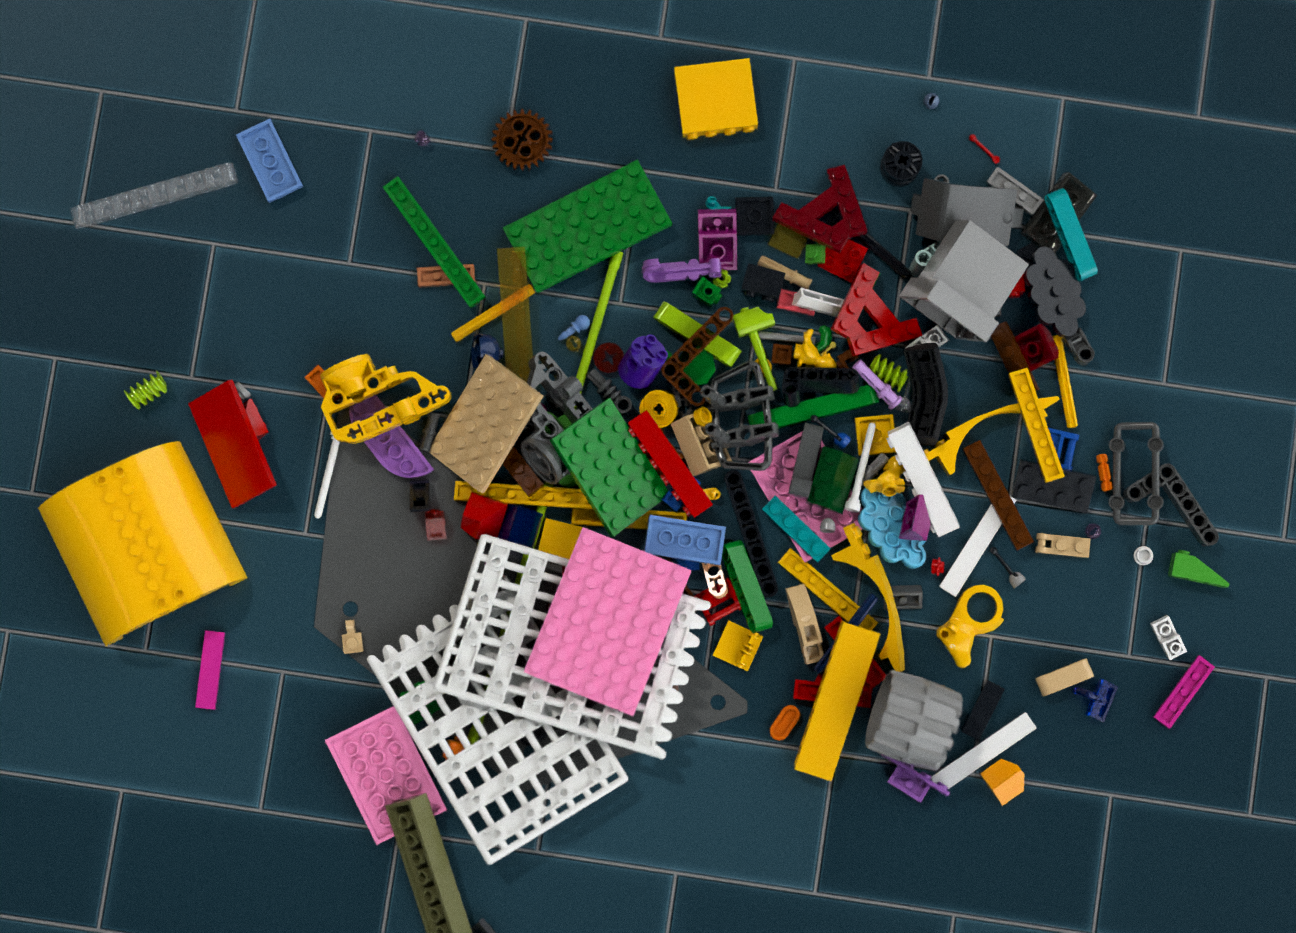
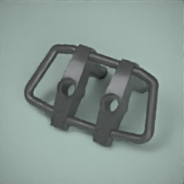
M747 361L714 377L710 386H703L700 391L702 392L701 395L706 399V403H708L707 409L712 414V422L706 424L705 432L710 435V439L714 442L711 443V447L715 449L720 465L726 469L763 471L769 468L772 463V438L779 436L778 424L772 422L769 402L775 399L774 388L765 386L761 367L755 361ZM750 368L754 370L758 387L737 389L725 394H720L717 391L719 383ZM746 396V400L740 403V399ZM762 404L763 424L743 425L727 431L720 427L719 412L748 410ZM750 432V437L744 440V436ZM765 441L764 462L727 461L723 453V448L754 446Z

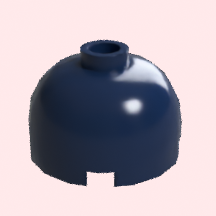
M474 334L472 342L476 343L475 347H471L473 368H478L485 354L493 357L498 362L499 359L503 358V348L499 346V342L489 334Z

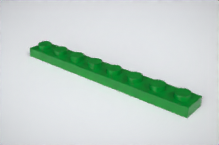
M397 176L383 186V189L468 306L472 308L486 298L401 179Z

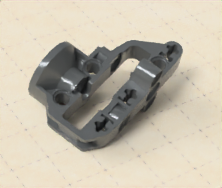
M539 352L530 358L528 362L530 372L527 384L534 389L541 384L547 391L545 395L547 401L555 409L559 407L571 423H574L592 410L591 406L580 394L583 386L575 376L568 378L558 364L545 352ZM549 373L554 376V381L550 380ZM539 403L527 422L533 433L522 441L520 448L525 461L537 476L549 484H557L567 474L571 475L550 442V439L563 429L555 418L548 414ZM545 426L550 428L551 434L546 433Z

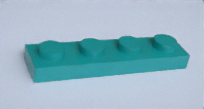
M774 496L762 508V511L817 563L831 549L777 496Z

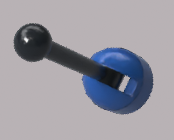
M817 415L811 416L812 422H816L824 427L826 431L834 436V443L837 447L844 449L849 444L851 437L843 432L836 434L822 423Z

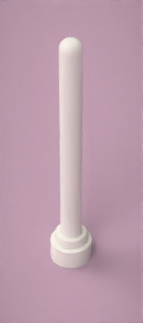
M869 423L852 495L845 503L844 509L850 512L859 513L861 504H859L860 500L858 499L874 437L875 423Z
M332 431L330 435H332L331 439L333 440L314 513L315 518H321L340 444L334 438Z

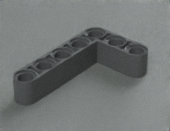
M1171 464L1161 465L1159 488L1162 486L1200 545L1208 547L1216 544L1219 539L1218 532L1175 467ZM1163 468L1169 471L1168 478L1163 477L1161 473ZM1152 471L1124 490L1123 496L1127 502H1137L1152 493V488L1147 487L1145 484L1147 478L1152 480ZM1174 484L1180 487L1179 494L1173 492L1172 486ZM1130 489H1135L1137 491V498H1132L1130 496ZM1184 500L1190 502L1191 508L1189 510L1183 507ZM1195 516L1201 519L1200 526L1194 524L1193 519ZM1206 532L1212 536L1210 543L1204 539Z

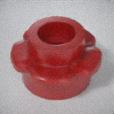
M940 557L932 560L931 574L939 576L940 573H944L945 562L941 561Z

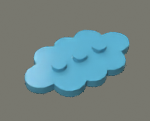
M864 488L860 494V501L864 508L859 512L858 522L864 530L869 531L868 539L870 543L880 548V554L886 562L896 563L901 560L910 569L922 566L926 560V552L922 545L926 541L899 539L906 507L904 495L897 493L894 496H885L877 491L870 493Z

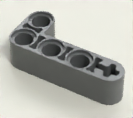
M810 423L804 424L788 495L808 499L824 427Z

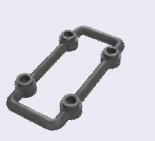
M1155 422L1118 423L1114 427L1113 438L1109 442V448L1113 451V495L1109 498V506L1113 509V520L1118 525H1154L1159 520V509L1164 504L1163 498L1159 496L1160 451L1164 448V442L1160 438L1159 426ZM1151 429L1152 438L1148 440L1147 446L1152 451V495L1149 496L1147 504L1152 509V517L1121 518V509L1125 506V500L1121 496V452L1124 451L1126 446L1124 440L1121 439V430Z

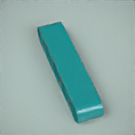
M1064 188L1045 195L1046 206L1067 259L1074 267L1075 278L1078 281H1082L1098 273L1096 263L1068 193Z

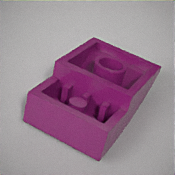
M736 209L698 210L699 264L709 263L710 259L718 258L721 262V269L737 270Z

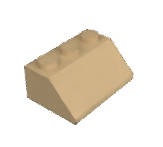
M693 414L684 416L671 423L688 468L693 476L706 473L721 466L715 449L711 447V443H714L713 440L705 432V427H701L695 422ZM723 448L726 460L732 461L727 448Z

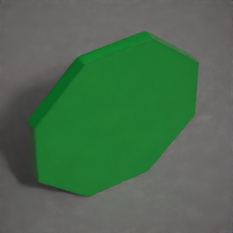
M703 350L683 370L698 386L707 384L716 371L713 355L706 350ZM683 351L679 356L681 362H686L689 359V354L686 351ZM686 378L681 379L689 385V381Z

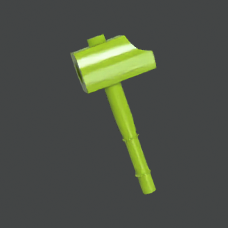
M745 307L740 310V313L734 315L733 324L739 338L749 335L768 386L774 388L773 391H776L775 378H773L758 331L775 326L773 314L765 313L759 307L752 309Z

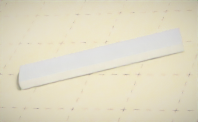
M1011 497L1013 503L1015 504L1017 500ZM992 505L989 506L939 586L954 597L959 593L1001 526V522Z
M1024 712L931 776V780L936 784L938 782L943 783L948 789L1034 731L1036 726L1027 713Z

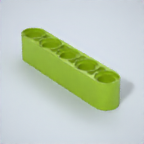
M663 301L653 316L656 321L685 340H688L702 326V324ZM706 328L707 334H715L714 332ZM719 335L704 349L712 354L713 358L732 368L742 352ZM695 338L692 344L696 347H702L703 340Z

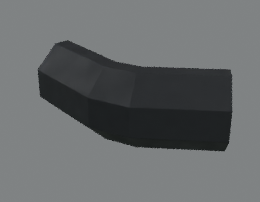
M923 343L903 350L913 388L912 405L907 422L910 423L920 445L934 446L939 438L948 403V384L938 345L936 343Z

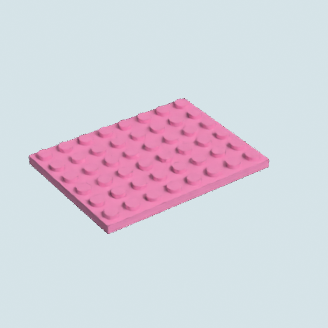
M583 527L524 673L634 716L692 570Z

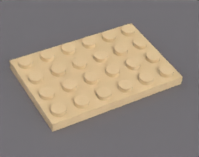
M485 354L432 442L429 453L477 491L485 493L543 398V395L493 357Z

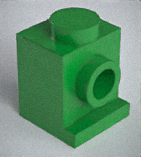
M703 276L692 292L693 297L709 307H712L713 304L717 305L723 295L720 294L721 288L709 282ZM710 289L712 294L706 295L705 290Z

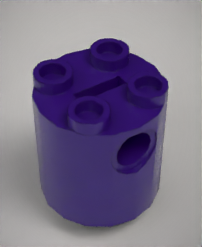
M648 334L647 336L637 337L632 341L620 361L618 373L627 385L638 389L646 388L652 384L668 357V352L654 335Z

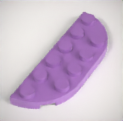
M374 395L349 407L351 423L358 420L363 421L386 407L377 395ZM388 414L386 415L387 419L384 421H388L389 423H391V418H393V416H390ZM401 426L364 441L382 466L394 475L404 478H418L434 471L433 467Z

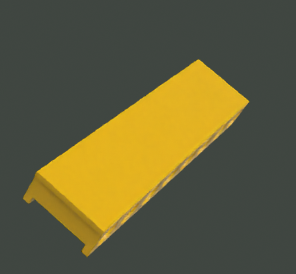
M841 621L793 764L794 770L832 781L880 633Z

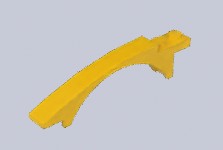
M1058 396L1038 399L1044 417L1048 416L1044 409L1060 400ZM1018 403L977 416L946 432L944 436L947 441L942 439L934 445L936 448L930 452L928 449L924 450L928 461L936 458L946 475H952L955 473L958 449L970 429L980 421L994 415L1004 413L1021 414Z
M855 523L844 527L843 530L851 546L831 556L834 561L848 563L859 568L879 587L886 601L889 614L888 635L879 656L881 660L888 657L894 670L903 672L905 664L900 619L890 583L879 556H870V548L866 543L864 544L861 538V529Z

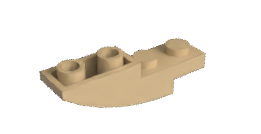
M805 584L786 588L793 624L797 629L804 663L818 662L824 655L821 645L823 641Z

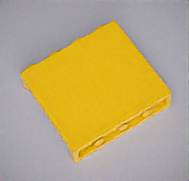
M749 58L674 67L682 138L687 137V140H693L703 135L710 138L717 136L719 133L733 135L736 131L750 133L758 128Z

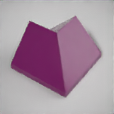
M922 494L917 495L906 503L899 539L927 541L931 522Z

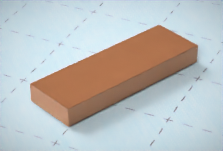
M474 264L463 265L475 281ZM440 266L417 268L418 287L453 285Z

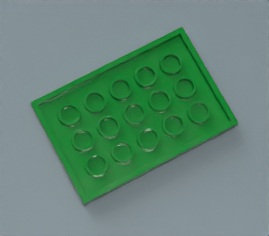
M607 398L551 438L550 442L610 537H614L660 503L662 498L668 493V490L656 470L650 464L646 454L638 446L639 443L636 438H633L629 433V427L611 398Z

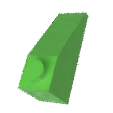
M1178 550V553H1172L1168 576L1221 588L1229 587V583L1198 558L1191 556L1190 552Z

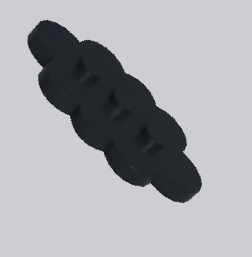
M1040 247L1032 255L1033 265L1024 272V281L1030 288L1028 298L1036 306L1035 316L1041 324L1046 326L1052 325L1059 337L1069 338L1077 332V319L1081 318L1086 311V304L1079 297L1081 285L1074 279V267L1069 261L1057 259L1055 252L1051 248Z

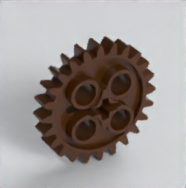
M521 109L520 114H517L516 110H514L513 116L507 112V119L505 120L501 117L502 124L496 123L495 126L498 130L492 131L497 136L491 138L492 142L496 143L492 146L493 149H498L495 155H502L500 162L502 163L506 160V167L513 164V170H516L517 166H520L521 171L524 170V166L531 170V164L538 167V160L544 163L543 155L549 157V153L546 150H552V146L548 144L553 142V138L548 137L552 135V130H547L549 123L543 125L544 117L538 120V113L531 116V110L527 114H524L523 109ZM520 123L524 125V128L521 131H516L514 129V126L516 124ZM528 126H532V128L525 135ZM533 133L540 134L538 140H532L530 136ZM525 135L526 142L522 141L517 153L513 154V151H515V149L519 145L518 138L522 139ZM511 139L515 142L511 147L504 145L506 140ZM523 149L531 151L530 155L525 157L520 153Z

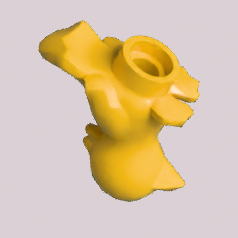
M811 328L803 333V343L796 344L793 359H798L797 367H801L803 363L818 368H837L836 362L830 353L827 354L824 351L823 355H820L812 343L811 337L814 330Z
M893 456L884 465V472L877 479L865 480L863 482L865 488L870 493L877 491L885 496H894L905 490V486H902L905 482L904 479H901V474L906 470L903 464L899 466L895 456Z

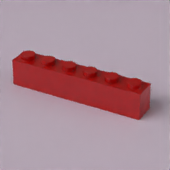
M645 410L628 422L629 433L633 438L637 437L640 442L638 446L642 452L649 454L651 457L649 462L653 468L660 470L662 473L660 478L666 486L670 484L673 489L671 493L676 501H682L684 504L682 509L688 517L692 516L694 519L713 505L649 412Z

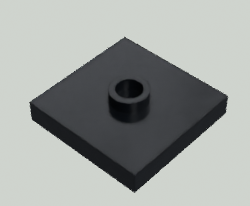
M735 197L737 236L774 235L773 197Z

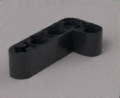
M790 367L785 370L782 383L784 404L788 407L797 406L801 401L802 393L853 394L860 388L858 371L853 368Z

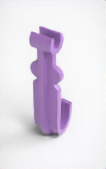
M658 258L648 259L643 262L642 273L646 281L654 283L686 280L687 277L691 281H696L700 275L719 278L721 277L720 259L713 258L709 260V263L699 264L698 260L691 259L688 264L684 261L660 264Z

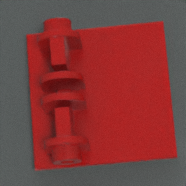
M848 239L840 253L826 247L825 263L818 264V267L852 282L868 248Z

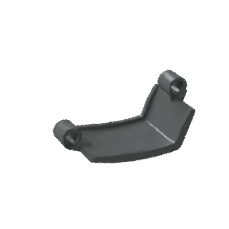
M924 178L922 194H913L910 211L918 216L916 235L942 241L955 220H971L1001 244L1008 246L1011 227L1021 228L1024 208L1015 206L1017 190L950 184Z

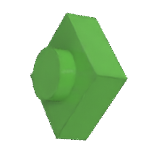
M821 244L806 245L805 263L809 265L824 264L826 247Z

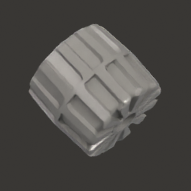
M890 671L878 691L870 714L865 738L866 747L897 761L931 770H938L940 765H943L946 760L947 750L950 751L953 740L951 734L957 733L958 719L962 713V695L930 680L898 671Z

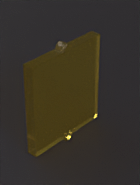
M778 224L768 245L798 259L803 247L807 245L806 241L808 238Z

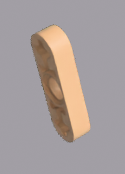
M702 563L710 593L715 598L725 597L728 587L722 566ZM713 566L718 567L717 575L710 576L708 573L709 569ZM718 580V584L721 587H723L720 589V593L714 591L716 589V584L714 581Z

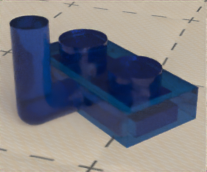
M1099 679L1094 692L1074 687L1073 693L1091 699L1085 715L1104 722L1118 686Z

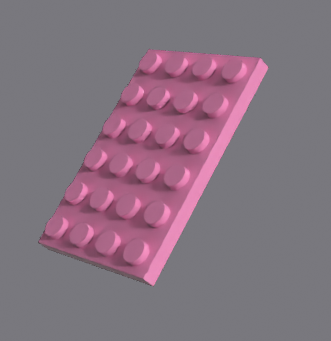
M802 432L772 448V463L769 468L763 471H750L768 502L774 496H777L822 541L832 548L847 539L843 530L844 527L855 523L856 526L863 530L858 522L859 513L844 509L843 514L806 504L807 499L788 495ZM822 440L819 447L814 473L820 457L821 450L823 446H825ZM764 453L748 463L764 462ZM850 489V491H849L847 501H848L849 498H851V495H852L851 489ZM830 518L835 522L836 528L834 533H823L820 531V524L823 519ZM789 537L804 563L811 560L812 558Z
M394 706L325 740L376 845L395 836L385 808L387 804L427 793L434 816L447 810L408 729Z

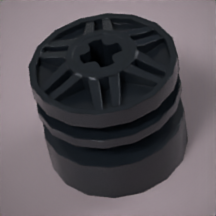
M907 141L891 144L886 149L880 162V172L883 179L896 187H903L912 183L922 167L923 158L921 151L916 145ZM900 159H901L902 161L905 160V161H906L905 165H904L903 163H900V164H899V163H898L899 160H900Z

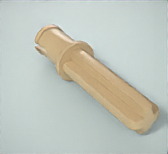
M761 256L758 261V265L761 267L784 272V279L790 281L789 284L794 283L801 288L808 289L812 283V279L797 273L798 270L793 271L766 256Z

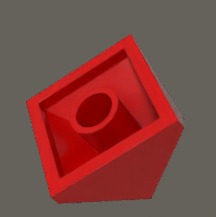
M471 492L462 515L461 529L475 539H480L482 534L498 538L508 504Z

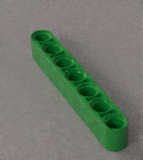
M870 385L861 386L853 394L834 393L802 401L795 407L782 406L770 409L772 422L778 424V429L811 421L812 415H817L819 419L879 403V398L876 395L877 392ZM763 411L747 416L749 425L764 423Z

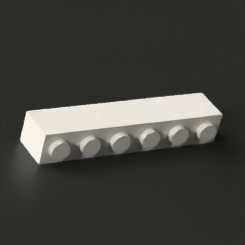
M907 422L888 431L889 437L886 438L891 449L895 448L897 452L895 458L899 466L903 464L906 470L903 474L908 483L912 482L914 496L916 497L919 494L924 496L931 521V531L933 533L936 532L938 537L960 528L950 503L910 423Z

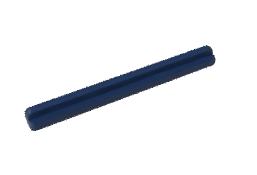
M870 593L848 623L859 626L878 601V597ZM834 642L814 667V670L819 674H823Z

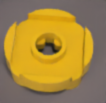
M660 389L654 390L642 399L639 411L641 414L647 410L659 428H664L675 421L678 415V403L672 393ZM658 404H661V407L664 408L661 414L654 410V407H657Z

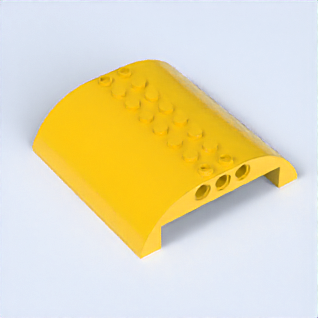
M180 441L162 444L121 460L71 484L51 496L38 507L105 646L123 639V635L228 584L231 587L247 579L245 571Z

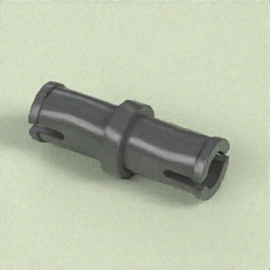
M428 413L425 429H422L423 437L419 448L420 451L430 452L434 437L437 436L436 429L440 415Z

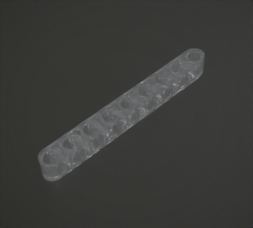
M224 163L71 208L70 212L75 228H85L238 183L234 164Z

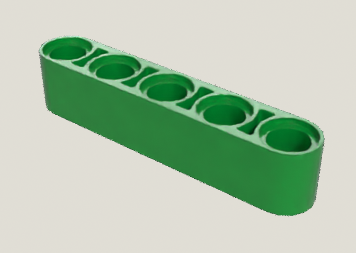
M737 540L723 544L722 558L750 631L757 633L772 628V617L743 542Z

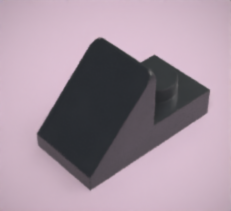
M429 480L410 481V512L430 511Z

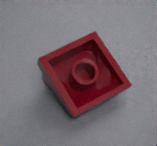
M1038 324L1015 336L1016 342L1031 371L1059 358L1058 347L1049 329L1043 324Z

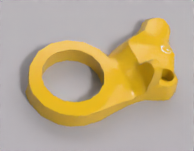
M975 585L965 590L958 599L950 619L937 629L936 636L942 641L959 668H966L971 663L970 651L974 636L994 631L1004 621L1001 617L1003 613L1002 599L992 587ZM981 592L991 596L996 605L995 615L992 619L982 623L973 620L967 612V603L970 597Z

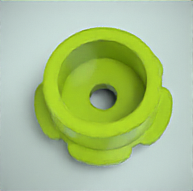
M721 269L723 280H720L719 277L713 278L712 281L714 285L725 288L731 282V276L728 274V271Z

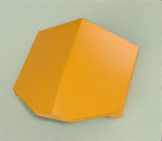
M1000 759L980 773L1002 806L1024 791V773L1017 764Z

